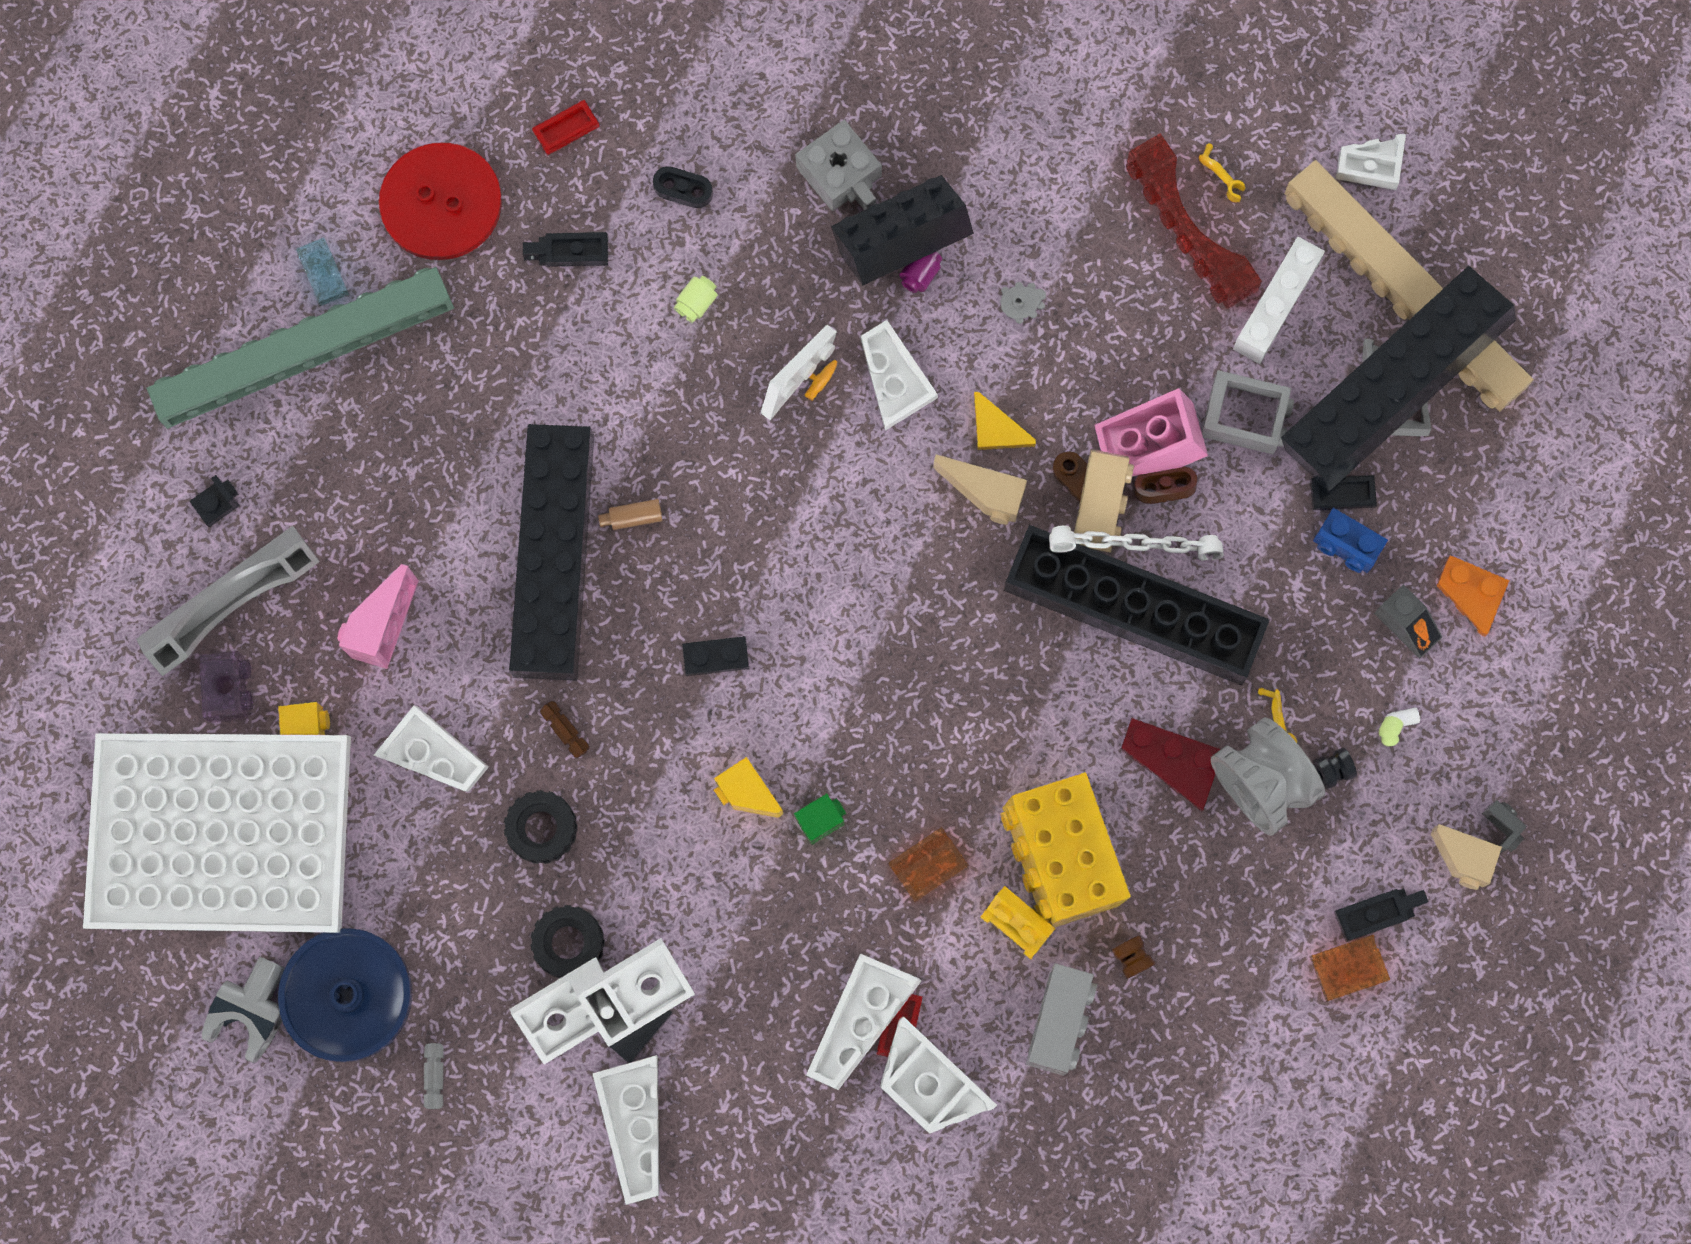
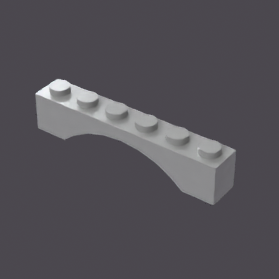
M291 526L136 638L145 657L164 676L186 660L203 638L235 609L269 589L296 580L320 561L294 526Z

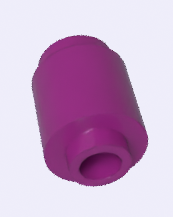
M936 251L904 266L899 274L902 279V286L912 293H917V291L925 292L941 268L940 263L943 260L941 255Z

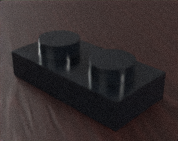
M746 636L682 644L686 676L749 669Z

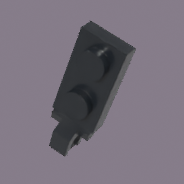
M546 233V236L539 237V242H523L524 261L539 260V265H547V267L608 266V233Z
M1404 888L1400 890L1394 889L1335 910L1334 914L1345 942H1349L1408 921L1409 918L1415 916L1413 908L1424 905L1429 901L1424 890L1407 895Z

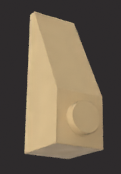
M935 455L933 468L984 514L989 515L990 520L1007 525L1009 521L1016 522L1027 480Z

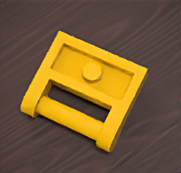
M1006 886L997 893L980 917L987 924L989 922L994 924L1025 950L1023 954L1030 960L1056 929Z

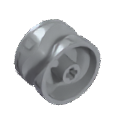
M1264 717L1248 729L1247 733L1250 743L1245 749L1238 751L1227 745L1211 757V765L1224 789L1247 818L1262 832L1271 836L1288 824L1287 808H1307L1316 803V800H1320L1325 796V787L1314 765L1295 740L1276 722Z

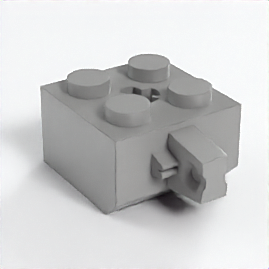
M845 119L795 154L796 168L830 210L834 211L845 202L849 201L851 203L854 200L864 210L876 204V198L869 189L873 187L872 183L882 176V165Z

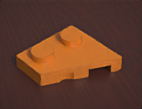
M1450 555L1438 580L1437 587L1455 603V607L1462 615H1465L1478 629V633L1486 637L1510 580Z

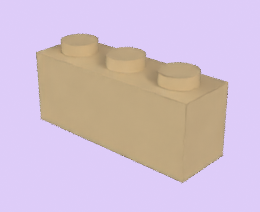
M1090 449L1074 533L1084 534L1087 531L1105 532L1110 536H1120L1121 527L1116 526L1118 514L1124 515L1128 496L1122 495L1124 484L1131 483L1134 465L1129 464L1130 458L1128 456ZM1092 536L1093 539L1090 543H1102L1101 541L1104 537ZM1110 546V547H1108V548H1090V549L1100 550V551H1105V552H1110V553H1111L1112 546Z

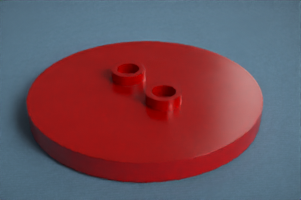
M453 143L426 144L404 154L387 172L379 193L381 219L391 238L405 251L417 257L430 260L453 259L478 248L493 232L502 208L501 188L489 163L475 151Z

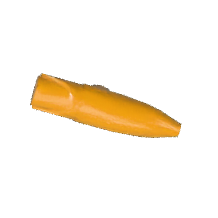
M836 360L826 365L817 376L812 373L809 378L813 382L804 394L806 398L813 401L816 395L823 390L836 369L838 363Z

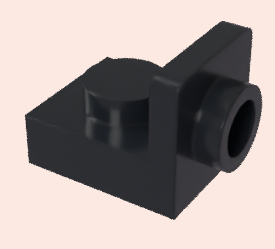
M217 475L211 478L214 482L213 485L189 501L208 527H211L240 506L235 499L239 495L237 490L228 479L222 482Z

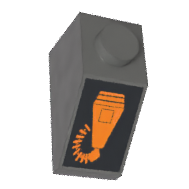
M1404 584L1374 613L1419 659L1442 638L1427 607Z

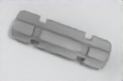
M429 1043L424 1047V1058H427V1062L424 1063V1090H427V1094L424 1095V1107L426 1109H440L443 1106V1095L440 1094V1090H443V1063L441 1058H443L444 1047L440 1043Z

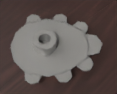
M1017 282L1015 287L1010 289L1003 287L1001 290L1003 295L1000 300L1001 309L1008 317L1015 319L1018 324L1023 323V318L1028 316L1032 319L1036 318L1037 308L1040 310L1045 308V304L1041 301L1046 298V292L1041 288L1035 289L1034 283H1029L1027 287H1024L1021 282Z

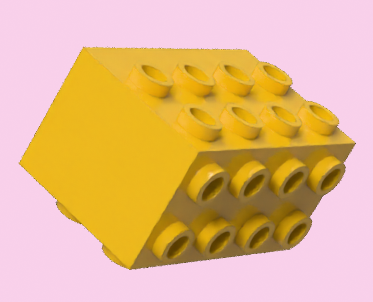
M1086 772L1012 795L1002 807L1004 812L1000 813L1004 829L1011 831L1014 843L1011 844L1014 858L1017 862L1021 861L1025 874H1022L1024 887L1028 893L1032 892L1036 905H1033V910L1054 928L1119 907L1131 897Z

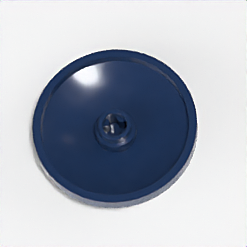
M342 928L340 933L324 932L304 943L287 963L278 989L280 1016L291 1038L308 1053L334 1062L359 1061L382 1051L401 1032L409 1016L412 1004L410 973L397 950L379 936L353 928Z

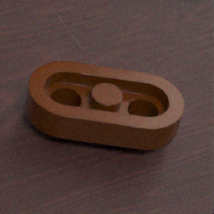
M1063 452L1054 460L1053 474L1080 502L1087 463L1077 453ZM1070 462L1075 468L1067 471L1064 469L1063 464Z
M1186 466L1141 474L1135 480L1134 493L1136 498L1145 504L1189 498L1196 492L1197 475L1191 468ZM1177 484H1184L1185 486L1178 487V486H1176V485H1177ZM1147 489H1153L1154 491H1153V492H1149V491H1146V490H1147Z

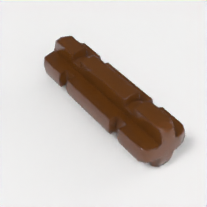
M555 701L545 704L540 710V714L547 722L551 721L550 727L564 745L568 744L570 746L568 750L575 758L583 756L589 750V744L583 737H578L580 733L565 714H560L562 710Z

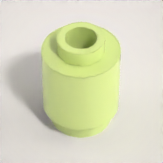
M693 276L676 298L677 304L673 307L674 310L682 317L686 315V319L693 323L696 318L700 319L717 298L718 294L714 291L717 286L705 276H701L700 279Z

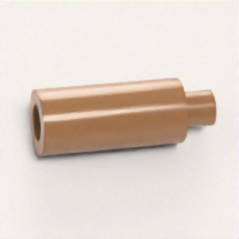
M659 499L610 507L609 513L598 515L600 527L612 525L613 530L663 521Z

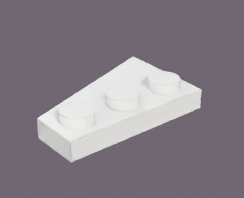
M887 320L861 335V343L885 431L938 398V394Z
M826 325L770 381L761 410L762 415L771 420L800 384L812 375L821 359L826 361L835 349L833 342L837 333L834 329Z

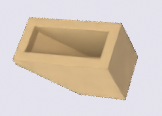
M1440 824L1432 829L1431 836L1451 875L1460 879L1459 884L1474 890H1478L1479 886L1485 887L1489 885L1502 847Z

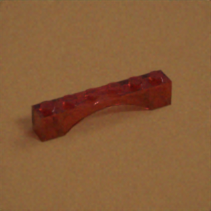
M1161 133L1130 150L1127 159L1128 164H1126L1130 177L1133 180L1139 179L1144 187L1143 194L1150 205L1156 204L1161 212L1159 216L1165 228L1168 230L1173 229L1177 235L1176 242L1180 250L1184 254L1189 253L1194 260L1193 267L1197 275L1201 279L1206 278L1212 286L1210 292L1214 300L1218 304L1223 303L1229 309L1256 293L1261 286L1262 280L1247 258L1214 243L1198 229L1188 216L1177 189V156Z

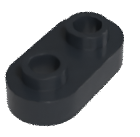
M666 166L657 170L653 176L654 190L663 199L692 208H703L713 198L711 182L702 175ZM667 181L674 182V186L670 189L665 188L663 185ZM695 190L703 191L701 197H694L692 193Z

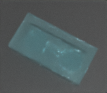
M324 237L296 249L320 306L349 295Z

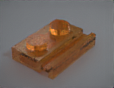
M942 827L888 863L914 903L969 866Z
M1374 935L1309 956L1313 962L1326 1002L1390 981L1381 953L1376 946Z

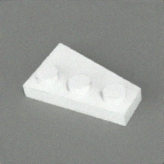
M413 706L373 755L467 792L471 790L489 767L418 706Z

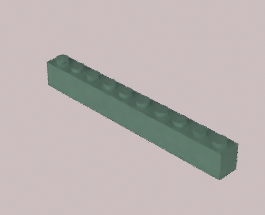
M437 267L432 269L424 268L417 271L413 277L403 281H392L384 289L377 292L363 293L353 302L345 305H334L322 315L306 317L298 325L288 329H277L269 337L262 340L248 341L240 349L231 353L223 352L217 354L207 363L188 366L183 370V373L176 376L162 377L156 380L154 385L146 389L159 421L168 429L454 309V306Z

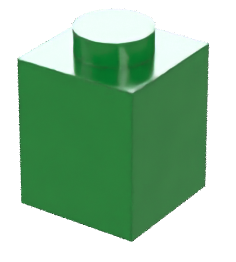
M827 793L794 813L797 823L811 845L845 825L842 817L846 815L843 806L837 798L831 800Z

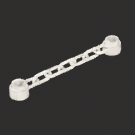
M1064 525L1054 527L1049 535L1050 549L1053 552H1068L1073 550L1076 544H1084L1090 548L1124 546L1128 550L1147 551L1150 548L1164 549L1170 553L1198 551V558L1201 561L1208 560L1205 554H1214L1212 560H1218L1224 556L1222 542L1216 535L1203 536L1199 541H1188L1184 537L1166 536L1163 539L1149 538L1143 534L1110 536L1105 532L1087 531L1084 534L1074 533L1069 526ZM1092 536L1104 537L1101 541L1102 543H1090L1093 539ZM1132 539H1143L1141 546L1130 545ZM1171 541L1183 542L1180 548H1169L1172 544Z

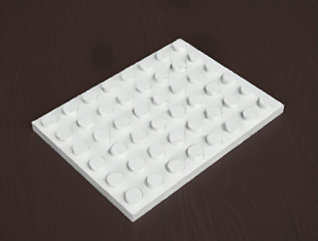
M96 733L83 928L340 933V929H342L351 737L348 735Z

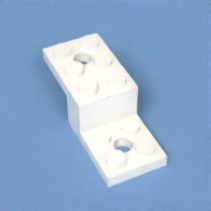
M660 938L607 971H604L595 957L510 1008V1012L542 1063L546 1064L597 1032L601 1034L609 1047L695 995L665 943ZM655 977L658 979L657 985L653 989H641V984L646 978ZM560 1013L564 1015V1019L559 1025L551 1026L547 1024V1020L552 1014Z

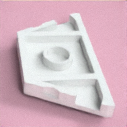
M902 1016L899 1019L880 1088L928 1133H933L950 1124L969 1119L971 1116L986 1110H992L997 1106L905 1017Z

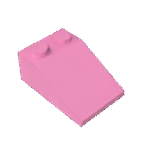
M1180 388L1094 425L1101 451L1128 456L1130 458L1129 464L1134 465L1132 476L1180 468L1208 456L1194 403Z
M401 564L349 615L347 623L341 625L338 632L339 646L352 659L385 669L388 668L419 581L408 566Z

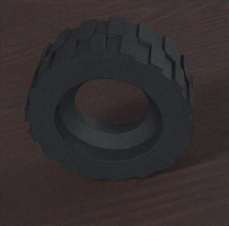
M536 790L537 792L525 793V796L518 797L513 806L509 807L507 817L504 819V835L507 837L508 845L522 859L534 864H548L555 859H561L563 854L570 851V846L576 840L575 835L576 831H578V825L576 824L574 812L562 797L550 791L547 793L543 790ZM537 812L551 814L557 823L554 837L545 843L531 841L525 832L526 821L532 814Z
M564 905L561 908L557 906L552 908V911L545 912L542 915L543 917L539 921L537 920L534 925V932L531 933L532 944L530 946L535 961L545 972L559 979L595 957L599 961L603 956V947H605L604 933L599 922L589 912L580 907H572L571 905ZM567 926L578 929L584 938L582 951L571 959L559 957L552 948L554 934L560 928Z

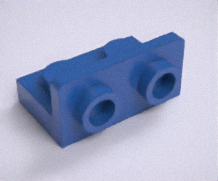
M1333 508L1313 541L1318 544L1317 548L1322 553L1328 556L1336 554L1346 560L1345 565L1349 569L1357 573L1362 571L1368 573L1374 566L1388 539Z

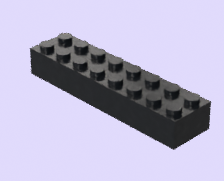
M1468 265L1281 437L1285 451L1329 492L1516 321L1515 305Z
M528 424L509 664V672L514 678L578 680L594 434L591 426Z
M1032 525L1028 526L1006 579L1005 592L1241 686L1249 675L1270 619L1080 544H1076V547L1068 552H1053L1050 549L1049 535L1051 533Z

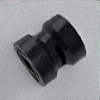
M1344 747L1334 751L1333 755L1328 758L1322 756L1313 760V765L1326 790L1336 786L1340 780L1349 781L1357 777L1355 764Z

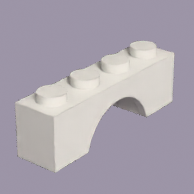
M1300 237L1296 238L1238 336L1233 350L1261 364L1288 314L1318 267L1325 253L1324 250Z

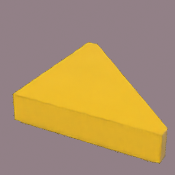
M974 392L978 450L1036 446L1035 438L980 392Z

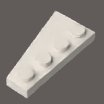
M860 954L806 1076L839 1090L920 984L921 980Z
M656 1055L593 1073L626 1205L659 1196L658 1056Z

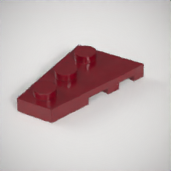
M1131 718L1121 750L1203 812L1216 775L1211 765V757L1221 749Z

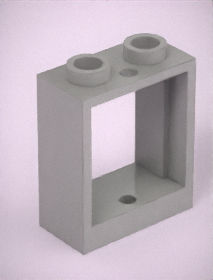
M1217 370L1201 432L1203 437L1274 455L1278 446L1283 447L1281 437L1287 432L1286 428H1282L1284 418H1290L1294 400L1289 399L1291 388ZM1226 387L1279 399L1270 437L1218 424Z

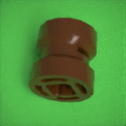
M1140 935L1111 950L1114 957L1121 961L1123 965L1122 972L1126 979L1132 978L1156 965L1152 956L1146 954L1144 950L1145 943Z

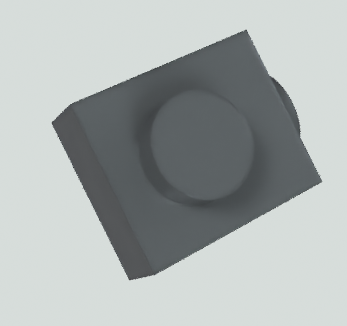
M1498 800L1491 803L1484 810L1482 815L1506 835L1498 845L1502 847L1500 854L1507 849L1510 852L1514 851L1524 840L1521 833L1527 827L1516 817L1518 815L1517 812L1505 802L1500 803Z

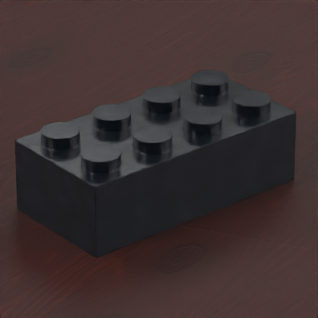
M942 175L930 178L923 184L910 190L902 191L895 197L882 203L874 204L869 209L854 216L846 217L841 222L831 226L842 258L862 286L974 234L966 204Z

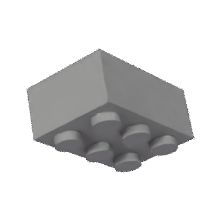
M1056 963L1052 966L1025 1065L1062 1076L1067 1074L1069 1070L1073 1071V1068H1076L1080 1049L1075 1048L1077 1037L1081 1038L1084 1036L1089 1016L1083 1015L1085 1006H1090L1093 1003L1097 984L1092 983L1094 974Z

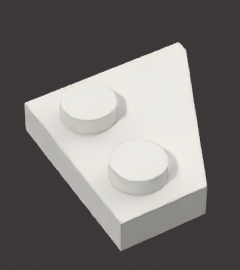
M1398 134L1395 136V139L1384 142L1375 139L1367 141L1362 145L1352 144L1343 146L1339 153L1335 179L1396 190L1399 185L1406 135Z

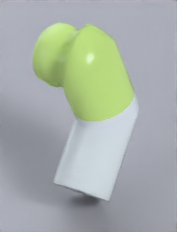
M1411 708L1389 713L1379 728L1381 742L1385 746L1396 745L1399 742L1398 735L1403 726L1420 723L1418 709Z

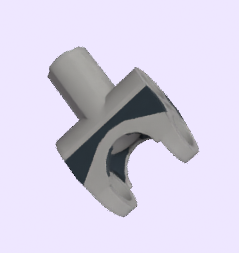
M259 956L244 988L228 980L225 981L209 1008L202 1030V1039L213 1043L223 1026H227L235 1021H241L245 1024L249 1033L247 1043L249 1046L245 1059L256 1063L274 1039L282 1023L278 1003L271 1001V998L285 968Z

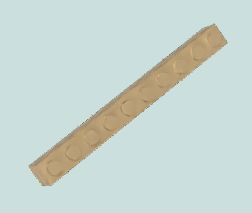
M1317 160L1313 161L1288 183L1284 193L1288 204L1294 210L1298 211L1300 209L1308 217L1307 221L1312 229L1316 232L1322 231L1329 238V244L1338 254L1343 252L1350 260L1352 269L1360 276L1365 275L1372 282L1371 286L1377 295L1383 298L1386 296L1394 304L1393 309L1400 318L1404 320L1408 318L1410 320L1443 289ZM1495 340L1458 373L1460 379L1466 385H1473L1481 393L1482 401L1489 408L1493 409L1495 407L1499 412L1525 391L1534 380Z

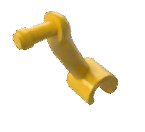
M1210 143L1206 144L1203 155H1199V161L1212 170L1227 185V198L1232 202H1240L1241 197L1233 193L1232 189L1237 188L1245 191V184L1240 180H1234L1221 164L1209 158L1213 145Z
M1262 687L1259 688L1257 694L1272 698L1271 710L1274 722L1287 732L1282 713L1280 691L1275 689L1273 692ZM1288 733L1297 743L1296 737L1293 734Z

